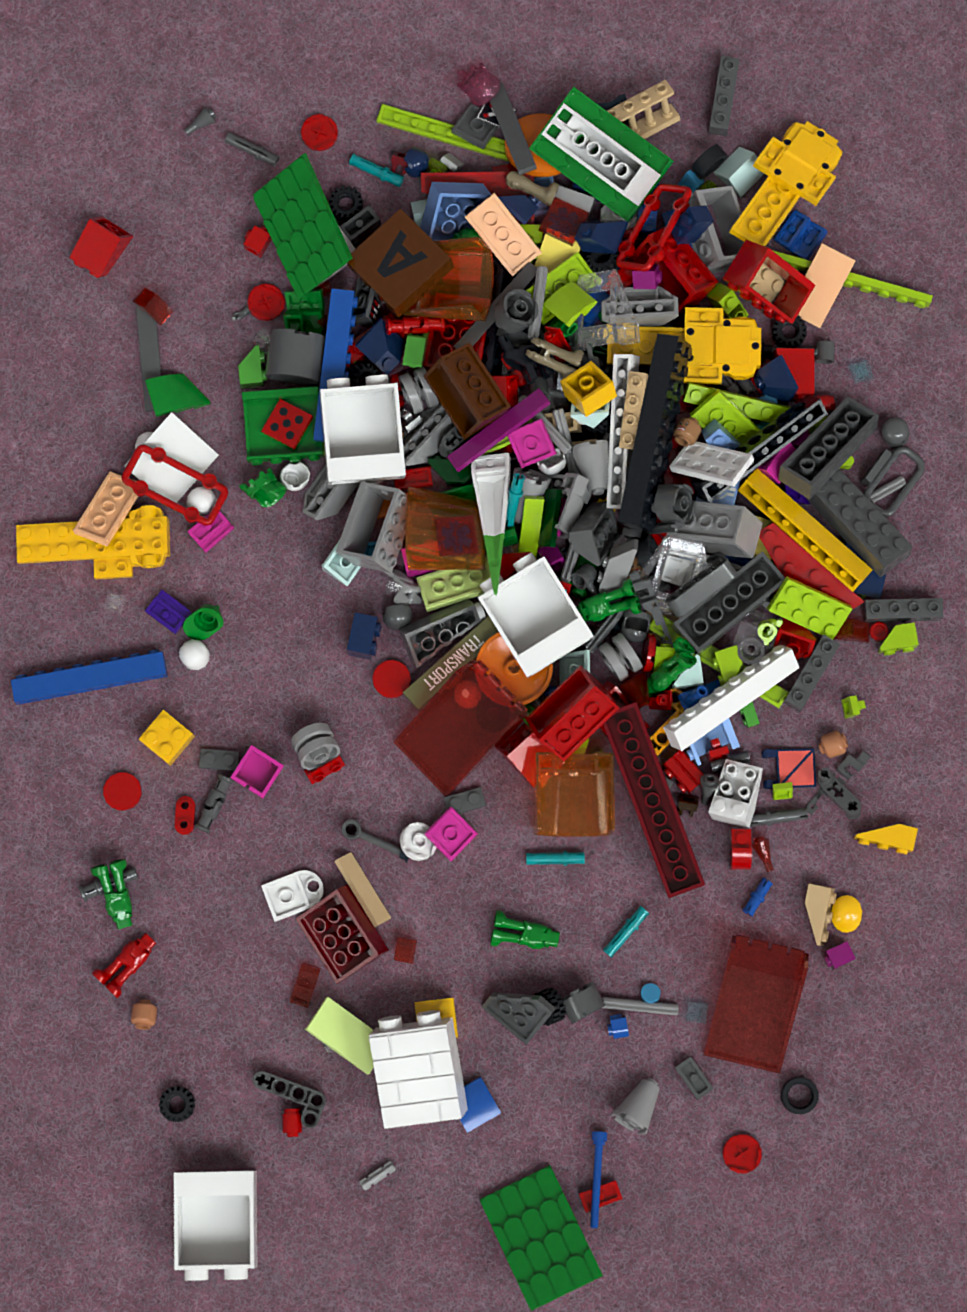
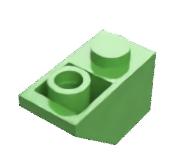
M429 332L421 334L410 333L407 335L403 365L412 368H422Z
M259 345L255 346L238 366L241 388L264 386V381L267 380L265 377L266 369H262V362H265V352L261 351Z

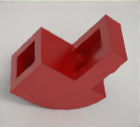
M731 829L730 870H750L752 863L751 829Z

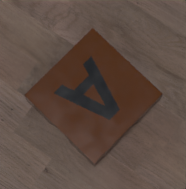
M401 208L351 253L353 259L346 263L349 269L366 286L373 289L380 300L398 318L417 302L427 289L434 286L454 268L451 258Z

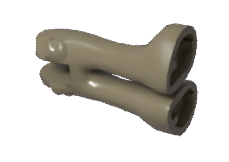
M510 171L505 178L506 184L511 189L521 190L530 194L549 207L560 185L553 182L548 187H542L532 182L523 174L519 175L517 171Z
M533 337L530 342L537 347H542L540 353L537 354V352L527 349L525 355L535 362L559 372L564 379L577 369L554 360L550 355L557 356L578 367L584 351L581 349H576L573 352L567 351L546 340Z

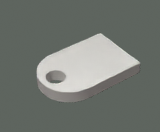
M307 870L298 871L261 885L274 922L310 909L321 901L324 894V886L321 879L315 873ZM311 881H316L319 884V889L315 892H311L308 889V884Z

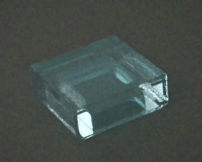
M868 360L849 365L855 384L873 379Z
M689 1001L686 1021L706 1024L708 1004Z

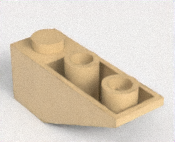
M808 884L805 905L816 944L823 946L824 942L827 943L829 931L826 930L828 923L830 924L832 921L833 912H830L831 905L835 904L837 894L834 893L835 888Z

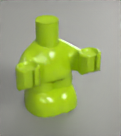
M769 618L759 623L757 627L758 635L765 645H769V642L777 635L776 626H782V619Z

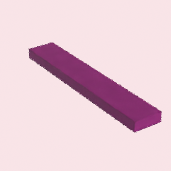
M538 388L448 455L447 458L457 472H460L551 403L540 388Z

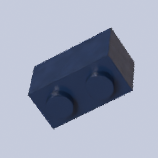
M707 206L688 207L679 217L671 232L677 245L695 243L714 222Z

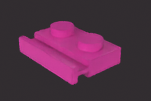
M219 511L211 525L205 526L197 523L187 532L203 551L207 553L235 528Z

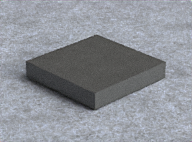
M470 103L452 128L451 133L484 150L499 127L475 118L480 108Z

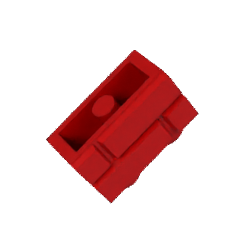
M678 750L663 764L665 768L663 772L668 778L671 779L673 777L678 782L676 786L682 793L687 792L690 794L701 784L700 779L704 775L703 772L683 751Z

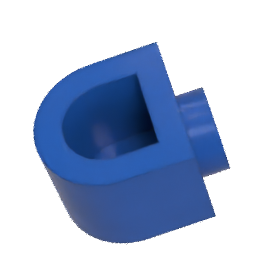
M621 1014L611 1015V1024H607L609 1036L613 1035L614 1039L629 1037L626 1017H621Z

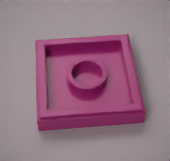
M542 418L521 426L508 435L521 468L557 454Z
M449 807L424 833V836L449 861H452L478 833L452 807Z

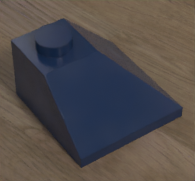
M525 195L498 196L510 213L524 225L539 208L536 205L538 201L531 195L528 197Z
M591 220L583 222L578 228L575 240L583 252L616 254L628 222L616 220Z
M379 318L355 346L383 373L388 375L400 362L406 342L397 333L387 335L385 321Z
M782 355L760 368L754 376V383L758 389L760 388L762 394L785 403L791 402L799 389Z

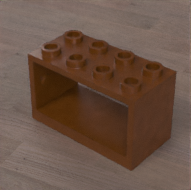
M470 342L442 356L423 376L464 440L482 431L511 407Z

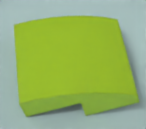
M571 281L552 294L544 302L543 306L570 327L581 314L586 316L596 305L597 301Z

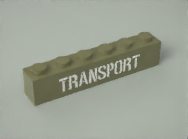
M488 616L403 692V695L418 711L422 709L424 711L433 704L431 701L436 696L440 698L447 691L445 688L449 684H456L461 679L459 675L464 671L469 672L475 666L474 662L483 644L491 636L499 632L491 618Z

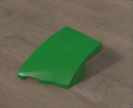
M294 289L286 290L284 293L287 311L283 315L285 329H295V331L306 333L314 332L326 336V331L322 326L323 324L326 325L323 289H313L301 299H298Z
M170 374L145 380L156 417L171 412H182L191 408L197 409L211 404L210 400L184 374Z

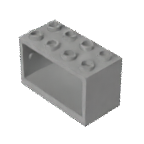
M733 186L696 190L692 193L688 203L690 207L712 205L728 256L723 255L713 223L695 243H691L692 248L711 273L725 272L744 244L742 240L729 233L742 214L737 201V195L734 192Z
M361 481L336 553L353 565L392 574L417 502L400 489ZM383 500H389L391 503L372 556L364 555Z
M695 501V511L692 518L686 520L685 523H678L681 525L678 532L667 533V536L678 545L702 553L714 554L721 552L725 556L753 559L763 522L745 506Z

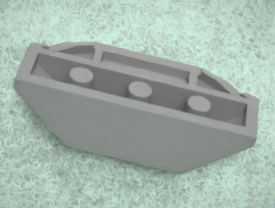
M657 286L656 289L620 288L607 300L602 301V321L614 326L660 327L679 316L678 297L660 286Z
M441 403L424 410L419 415L423 422L411 432H404L403 449L406 466L427 463L428 459H431L438 452L442 438L455 426Z
M325 465L305 493L303 513L315 520L338 514L359 483L328 485Z
M637 539L622 542L610 549L609 555L606 556L602 563V567H604L603 572L599 571L596 582H599L598 590L600 594L620 588L623 581L627 579L637 553ZM620 598L609 601L611 605L618 603Z

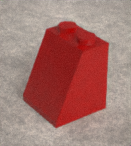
M103 216L91 218L69 258L74 260L73 263L78 267L88 269L89 273L96 278L107 276L134 236Z
M776 348L771 355V361L782 355L799 387L791 401H795L796 404L808 394L813 396L815 394L814 349Z
M525 723L496 748L534 789L542 787L547 782L546 779L559 772L564 764L558 756L539 741L532 728Z

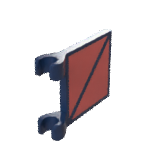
M814 748L765 749L762 751V758H776L777 780H766L763 783L764 789H772L773 784L792 782L793 788L816 787Z

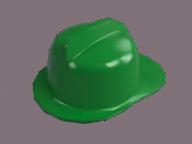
M204 604L188 616L183 624L185 634L194 640H205L220 630L224 621L219 605Z

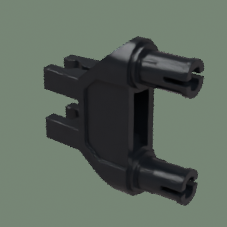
M541 323L539 338L544 340L545 330ZM508 334L497 338L503 351L502 358L504 362L521 372L527 385L533 384L534 380L538 378L535 367H538L543 380L551 378V374L554 373L552 368L537 363L525 355L527 349L539 354L542 347L532 344L516 349L513 347Z

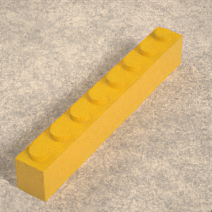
M758 468L738 489L744 497L852 592L873 570Z

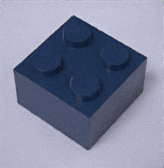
M355 612L347 646L349 656L371 660L372 655L376 656L378 645L375 640L376 637H380L382 629L378 617Z

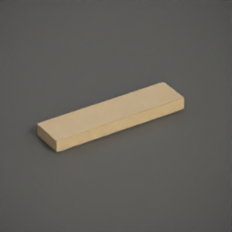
M350 852L334 861L374 928L391 919L353 854Z

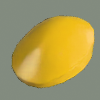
M845 895L837 898L831 909V912H833L832 923L841 932H852L861 922V905L853 896Z

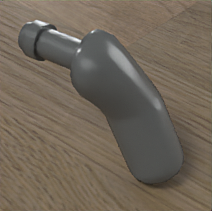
M248 305L243 310L235 312L232 320H240L249 315Z

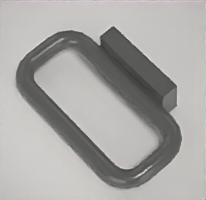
M898 447L892 453L887 449L884 450L860 481L866 487L863 494L884 517L892 516L923 475L925 470L924 460L908 447ZM905 454L916 462L917 470L887 510H883L871 500L870 495L898 456Z

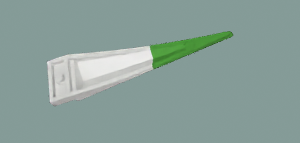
M509 453L480 456L471 463V473L495 595L498 593L508 508V489L511 482Z

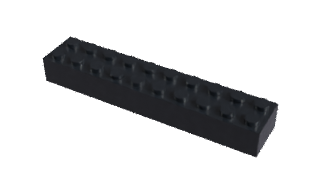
M657 334L618 518V522L631 529L653 532V527L657 523L656 513L652 512L651 506L655 500L657 486L665 484L664 474L669 466L668 455L673 446L672 436L677 426L676 417L680 412V398L684 394L683 384L685 377L688 375V360L692 356L691 345L679 336Z

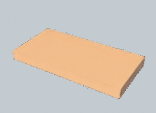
M495 193L465 216L511 276L515 275L528 262H531L542 253Z
M823 243L821 244L805 275L816 286L798 314L801 319L821 328L856 260Z
M109 471L73 529L74 534L108 547L138 498L134 494L133 489L123 483L122 475Z

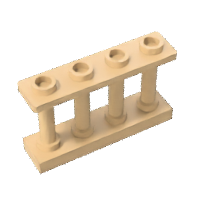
M666 80L607 110V112L621 122L628 119V127L644 139L680 121V115L672 104L668 103L667 98L674 95V90ZM661 102L662 108L652 113L651 106ZM644 111L645 117L636 121L635 115Z
M629 372L619 448L633 450L648 380L647 373Z

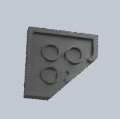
M493 992L482 1006L485 1011L526 1045L556 1009L539 995Z

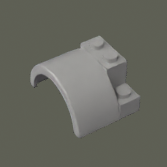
M566 473L565 475L546 474L548 476L547 479H551L547 489L562 490V498L567 499L559 523L554 528L561 531V535L558 538L569 539V532L578 521L583 504H588L591 498V493L587 489L589 479L574 473ZM514 521L515 524L521 526V523Z

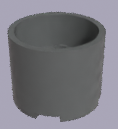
M272 329L269 339L265 377L284 383L320 385L326 336L314 332L295 331V329Z

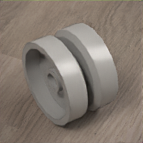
M423 366L422 368L414 369L413 378L408 373L398 376L403 396L414 415L423 411L422 400L429 408L439 405L436 395L423 377L426 373Z
M620 632L612 638L615 648L607 642L598 647L603 661L619 682L629 677L626 667L634 673L643 668L635 651Z
M326 723L308 725L300 729L291 739V745L298 755L301 766L307 770L317 769L340 754V747L334 738L330 726Z

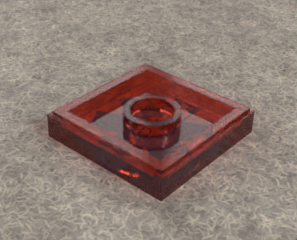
M555 197L539 227V231L573 247L578 228L581 223L586 222L589 213Z
M473 515L434 520L440 558L479 553Z

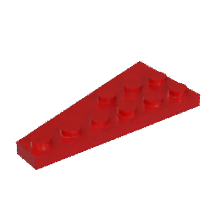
M510 171L421 173V192L429 194L432 182L483 183L491 195L493 193L497 196L525 195L528 197L530 195L521 190L511 189L506 184L505 178ZM523 174L532 182H534V176ZM534 214L526 224H534ZM513 216L518 223L522 224L515 216Z
M774 522L761 529L759 538L778 570L785 578L788 576L851 605L853 609L865 602Z

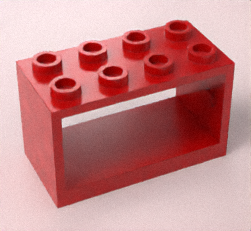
M665 227L649 234L635 250V254L629 257L627 261L645 264L649 258L647 254L648 249L652 245L657 244ZM671 233L663 247V260L660 262L655 261L654 265H659V271L662 272V282L658 286L678 297V312L680 316L685 313V307H696L719 281L689 244L677 245Z
M745 240L722 278L728 283V288L735 292H740L739 296L746 301L750 300L754 308L762 309L764 311L763 315L770 319L774 317L775 320L782 324L784 322L793 324L816 286L770 248ZM763 263L787 281L773 304L749 286Z
M580 665L526 718V721L539 741L564 762L619 709V706L605 686Z

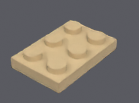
M763 263L749 286L772 303L784 287L785 281Z

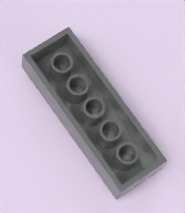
M848 396L780 466L778 480L810 500L877 429L879 415Z
M840 469L833 474L810 500L806 498L880 578L909 557L913 546Z
M762 551L737 571V575L731 581L675 621L672 628L681 638L690 643L695 651V655H700L778 591L785 577Z

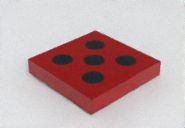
M280 399L261 432L295 450L314 417Z

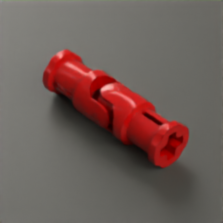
M427 316L402 317V319L395 320L386 318L385 328L387 335H391V333L421 334L428 333L429 331L444 333L445 322L443 316H439V318H428Z

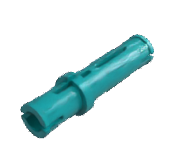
M353 154L350 158L349 165L380 178L382 182H389L399 188L403 183L404 176L390 171L388 167L379 166L356 154Z
M514 473L511 487L508 489L507 527L514 526L519 500L523 496L524 474L519 478L520 473Z
M563 850V852L526 853L527 865L563 864V866H567V864H585V852H567V850Z
M639 906L630 919L627 918L625 920L624 926L602 950L612 958L630 935L639 929L638 926L649 915V912L642 906Z

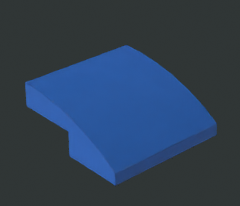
M794 210L774 238V241L798 258L809 260L828 232L827 229L812 222L808 216Z
M481 1076L464 1085L468 1110L460 1121L468 1133L501 1114Z

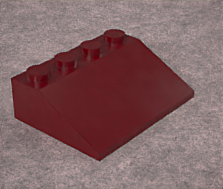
M348 885L336 889L295 919L336 984H339L389 951Z

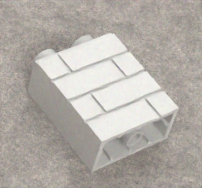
M388 375L365 377L366 386L350 387V378L327 380V389H320L328 485L405 478L406 471L398 383L389 384Z
M533 553L526 555L513 564L517 571L515 575L505 581L501 575L499 576L497 595L493 592L492 580L489 578L480 584L484 594L478 597L527 678L594 638L546 558L542 557L537 560Z
M439 1010L418 1013L416 1015L417 1022L403 1024L400 1015L381 1018L378 1020L379 1027H376L369 1034L384 1129L462 1119L468 1110L453 1018L441 1019Z
M257 1171L174 1173V1270H184V1280L188 1281L208 1280V1269H224L225 1280L248 1279V1269L257 1267Z

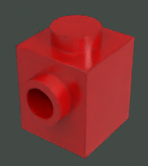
M254 226L252 230L249 229L246 233V240L243 245L245 250L261 258L272 239L265 227L261 226L259 228Z

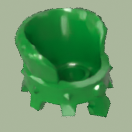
M271 468L267 469V474L261 471L254 480L251 478L248 481L250 483L249 487L245 483L239 485L241 490L251 499H256L261 507L264 508L276 504L287 492V487L278 481Z

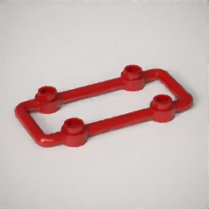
M660 184L655 188L653 194L648 195L644 199L645 208L628 239L620 243L618 247L620 254L617 257L616 265L619 268L646 272L653 267L655 261L660 262L663 260V247L679 217L690 207L688 203L692 195L690 187ZM663 191L683 193L682 198H678L673 203L675 211L657 244L652 245L648 249L647 254L649 258L647 262L640 264L624 261L626 257L629 258L635 254V246L633 244L651 211H656L660 208L661 202L659 197Z
M145 444L139 445L135 449L121 477L123 483L132 488L135 495L140 497L146 495L183 514L187 522H198L205 526L211 525L215 521L228 496L227 487L217 482L215 475L211 473L204 475L167 456L163 448H152ZM142 452L151 455V459L155 463L164 462L201 481L205 489L211 490L214 488L221 493L208 518L199 515V511L195 507L186 508L149 489L145 481L139 480L135 482L129 477Z

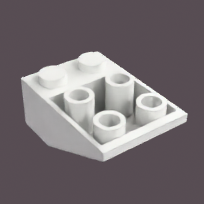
M726 759L719 778L720 783L715 790L708 811L711 818L749 829L755 812L763 768Z

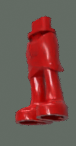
M145 933L140 939L137 937L136 940L129 941L108 967L103 970L95 969L92 974L105 985L122 965H125L126 967L105 986L118 999L122 994V985L132 973L135 974L144 964L156 942Z

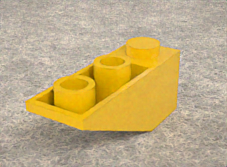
M896 824L856 834L854 839L858 840V843L869 846L870 843L877 844L879 849L888 850V848L896 849V853L907 855L908 852L911 853L914 849L918 828Z

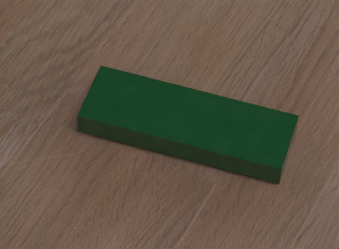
M547 489L545 491L538 546L556 547L558 529L554 527L559 523L562 490Z

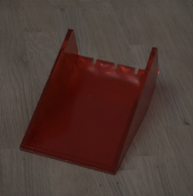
M475 658L459 668L394 741L397 747L445 797L450 795L494 752L528 715V709L519 700L516 703L513 701L516 696L506 686L501 689L500 686L503 683L493 672L488 675L489 668L481 660L477 661Z
M738 934L736 936L732 935L722 971L704 1055L780 1074L808 972L809 953L792 947L790 953H787L788 946L772 943L771 948H768L769 942L753 938L752 944H750V937Z

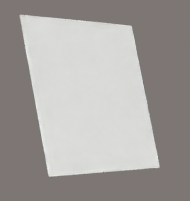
M172 412L144 443L152 448H163L167 456L202 474L219 456ZM142 452L132 471L134 476L147 483L149 489L176 503L197 480L164 462H153L151 455Z

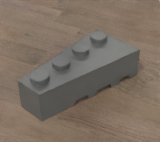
M467 599L398 629L411 663L418 668L425 660L435 656L436 652L441 648L447 647L456 637L463 635L478 624L480 618L475 604Z

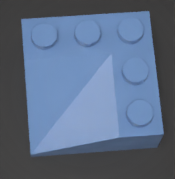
M432 182L420 228L435 243H447L448 239L453 238V234L466 228H473L465 216L491 196V193L483 183Z

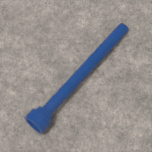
M592 1132L591 1140L593 1145H595L591 1228H598L603 1145L607 1142L608 1133Z

